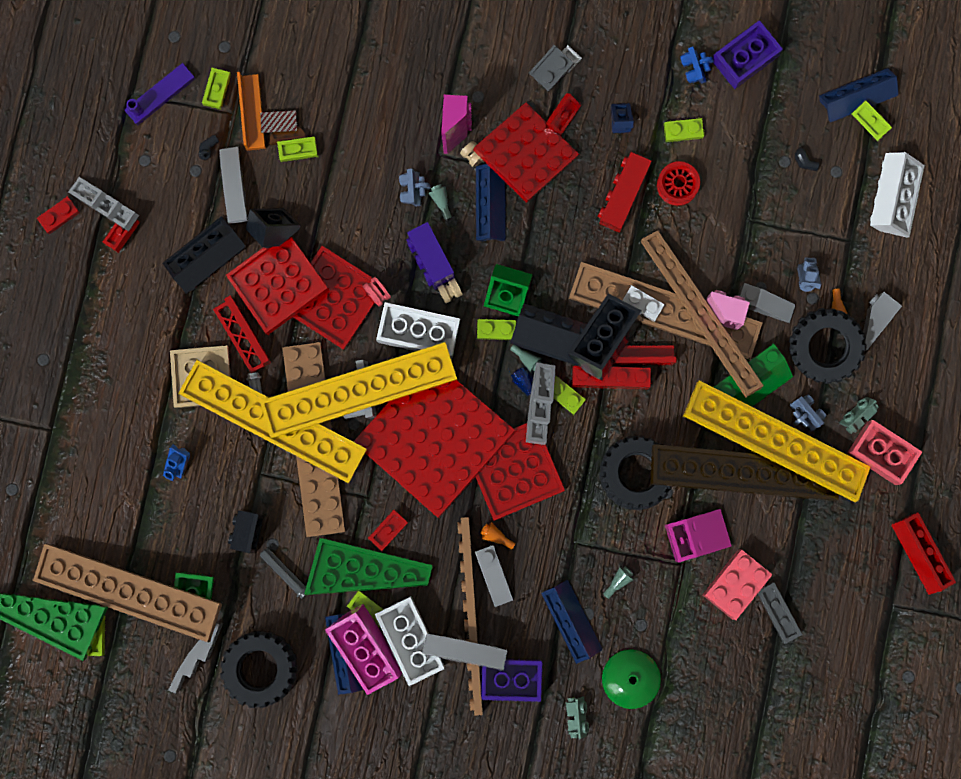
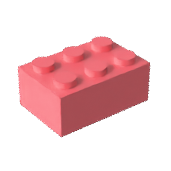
M870 420L867 421L847 454L870 466L871 470L894 485H901L922 454V451L876 421Z
M737 550L702 595L732 620H737L773 574L743 550Z

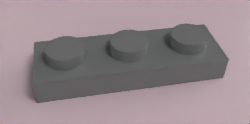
M772 582L763 587L757 595L782 642L786 644L801 636L802 633L775 583Z

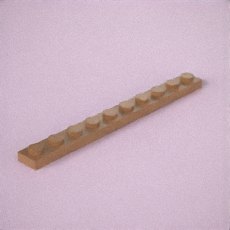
M659 231L641 240L642 245L744 396L747 397L760 390L763 384Z
M469 517L461 518V522H457L458 534H462V541L459 542V553H463L464 561H460L461 573L465 572V580L461 581L462 592H466V600H463V611L468 614V620H464L465 632L469 631V639H466V641L478 644ZM467 663L468 671L472 672V679H468L469 691H473V699H470V711H474V715H482L480 669L477 665Z

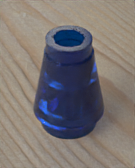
M521 367L510 375L512 377L511 381L529 396L531 395L533 382L528 371Z

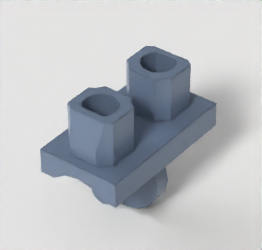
M407 169V173L399 175L400 185L408 186L407 192H401L400 201L404 204L421 206V196H425V190L430 189V184L425 183L424 177H420L419 172H415L414 169Z
M806 257L803 265L798 264L799 287L802 291L809 292L814 288L820 289L821 281L815 258Z
M810 395L801 396L789 405L794 410L793 414L797 418L793 423L795 425L801 423L804 428L808 427L812 432L824 424L823 420L826 414L821 409L814 411L810 407L814 403Z

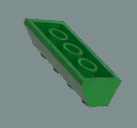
M773 344L748 362L763 384L760 390L745 397L731 375L714 388L753 407L793 378L786 359L775 344Z

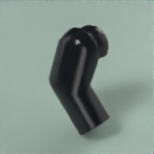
M215 134L200 143L198 154L202 160H208L211 156L212 147L219 143Z
M799 148L796 150L795 160L800 168L812 171L818 170L819 162L809 160L805 149Z

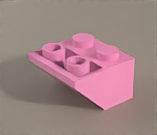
M715 290V292H711L706 298V302L723 327L734 330L742 327L750 302L745 301V298L741 296H734V298L726 296L727 293Z

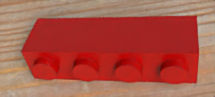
M633 152L630 153L629 157H624L621 167H623L622 173H617L613 182L616 186L613 191L609 190L605 199L608 201L606 208L602 207L598 217L601 218L600 225L620 233L652 162L651 160Z
M573 366L572 368L573 388L643 390L650 388L651 368L611 367L603 381L586 373L580 366Z
M918 512L891 525L929 595L943 591L956 583Z

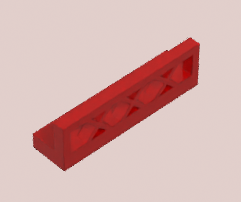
M230 295L224 299V303L213 310L250 373H255L272 362L234 298ZM228 306L232 312L230 319L223 318L219 311ZM232 322L239 324L241 327L240 335L232 334L230 331ZM242 339L248 340L251 344L249 351L241 349L240 343ZM251 355L258 356L261 364L252 368L249 363Z
M674 345L625 346L612 366L674 365L676 363Z

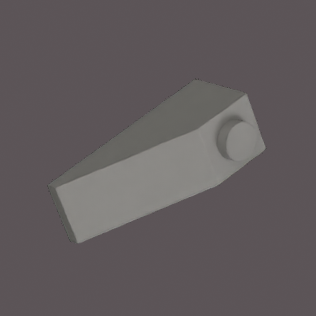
M746 283L741 286L738 296L750 302L749 310L790 323L795 304L764 289Z
M885 292L880 295L875 294L869 301L871 306L867 309L863 329L867 350L902 307Z
M494 546L476 551L475 554L494 606L513 601Z

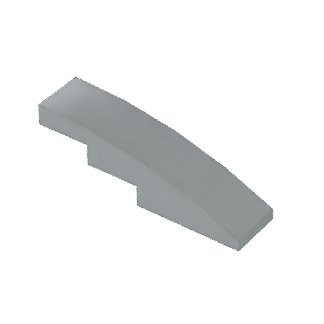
M239 148L220 149L228 223L248 221Z
M80 177L69 190L71 195L127 231L130 230L139 217L134 211Z
M536 363L527 421L526 442L546 444L547 425L550 422L551 403L554 396L555 365Z
M216 623L210 642L199 640L188 653L168 691L173 693L179 692L185 676L193 677L200 660L204 662L209 660L222 628V623Z
M426 634L422 654L503 670L507 650Z

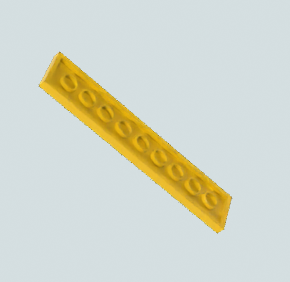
M446 342L261 400L260 405L270 437L275 438L455 381L457 377Z
M198 360L194 363L178 393L347 483H350L367 451L366 448L320 424L271 438L260 405L261 400L269 397Z
M700 380L696 383L684 412V417L853 502L859 500L870 466Z

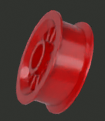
M680 161L665 166L657 180V190L660 197L668 204L675 206L685 205L692 201L700 187V177L697 170L692 165ZM680 180L683 183V187H676L674 181Z

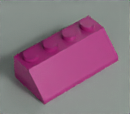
M444 95L442 142L444 154H448L467 137L468 131H471L472 128L471 103L468 102L467 96Z
M364 604L347 612L325 629L367 695L399 679L402 671L388 641Z

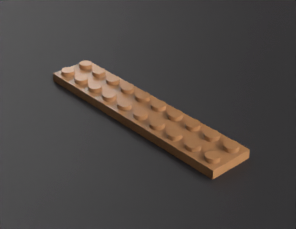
M581 262L569 299L599 308L607 294L623 300L632 285L665 304L655 322L642 315L641 323L711 346L676 293ZM746 317L744 325L738 330L724 328L744 358L751 359L762 322Z
M320 342L282 347L288 392L326 380ZM331 420L319 423L332 430ZM296 456L306 537L346 532L339 478Z
M44 544L33 579L37 583L103 606H108L111 609L205 642L211 641L222 603L51 544Z

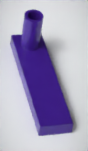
M182 63L137 100L129 99L126 103L127 108L125 112L138 126L193 82L195 77Z

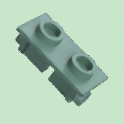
M868 397L861 399L850 412L843 416L839 424L846 426V430L850 434L856 433L865 424L861 419L862 417L868 421L878 412L877 401Z
M575 697L568 698V702H566L567 716H574V720H568V734L571 735V738L582 739L587 736L589 731V724L586 721L585 715L587 713V703L584 701V697L577 699Z

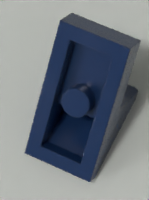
M611 104L613 133L631 132L634 121L630 104Z

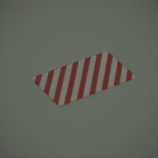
M296 111L260 113L261 133L297 131Z

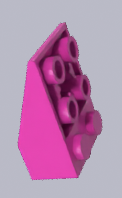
M721 509L665 525L675 562L686 561L732 546Z

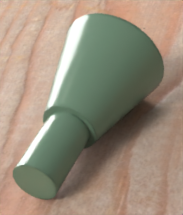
M440 184L432 187V192L429 195L439 209H441L444 219L451 218L452 216L448 209L446 186L442 187Z
M513 345L510 349L519 356L530 373L535 371L536 363H542V357L522 350L519 346Z
M626 566L624 568L619 567L610 587L603 593L604 596L609 599L616 590L633 581L634 578L632 576L634 573Z

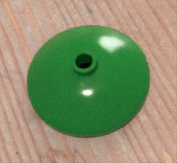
M634 649L620 651L614 654L604 666L602 672L604 691L609 699L620 707L627 709L641 708L655 698L660 688L661 677L658 666L649 655L642 651ZM632 676L636 678L634 684L629 683V678Z

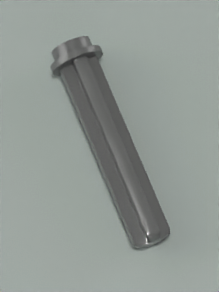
M269 548L263 550L260 557L297 594V598L303 599L306 596L304 594L306 586Z

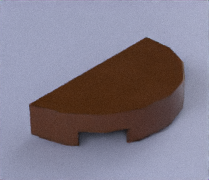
M297 126V131L273 132L270 136V146L278 145L277 142L307 137L305 132Z

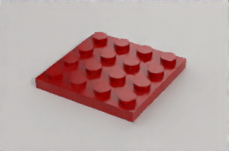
M524 103L478 143L473 151L527 203L578 157L579 153L557 132L549 128L545 124L546 121L527 103Z
M292 236L280 246L263 247L226 274V277L267 335L329 291L327 285Z
M321 246L311 264L327 285L329 291L293 316V318L345 350L375 305V302L363 288L364 284L371 282L372 277L324 246Z
M527 423L514 428L516 432L476 476L494 521L565 491L546 444L526 442Z

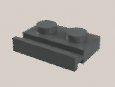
M553 45L529 74L550 92L572 68L574 63Z

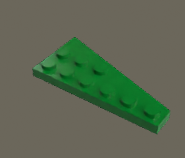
M320 538L304 594L314 595L428 586L433 565Z
M0 593V620L82 661L87 659L108 606Z

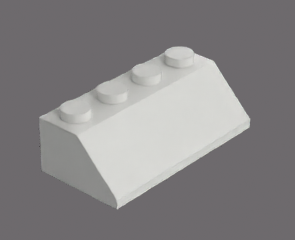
M906 152L885 154L870 226L881 232L910 237L925 165Z
M385 302L376 340L381 344L413 351H419L446 342L450 358L452 359L460 318Z
M412 596L375 614L408 686L445 669L441 658L422 654L426 634H429Z

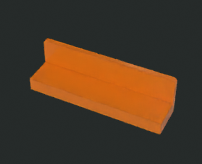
M237 72L244 146L247 151L266 149L265 134L261 133L260 113H262L259 75L242 76L240 72Z

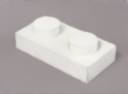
M632 285L622 300L642 310V315L655 322L665 305Z

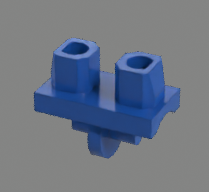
M694 47L688 48L689 52L680 56L684 67L691 64L694 67V70L686 72L688 82L694 83L699 81L701 84L707 82L702 67H704L705 72L710 71L709 65L714 62L713 57H707L706 53L703 52L700 53V60L697 50Z
M174 444L170 447L163 473L165 478L173 481L176 476L180 479L183 477L190 458V453L185 448L178 449Z

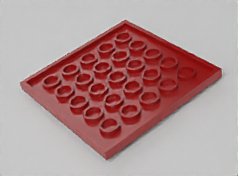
M455 380L389 401L354 442L366 448V455L437 518H440L516 431L461 383Z

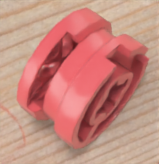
M373 277L369 284L363 285L365 291L378 307L383 304L384 300L391 298L376 277Z

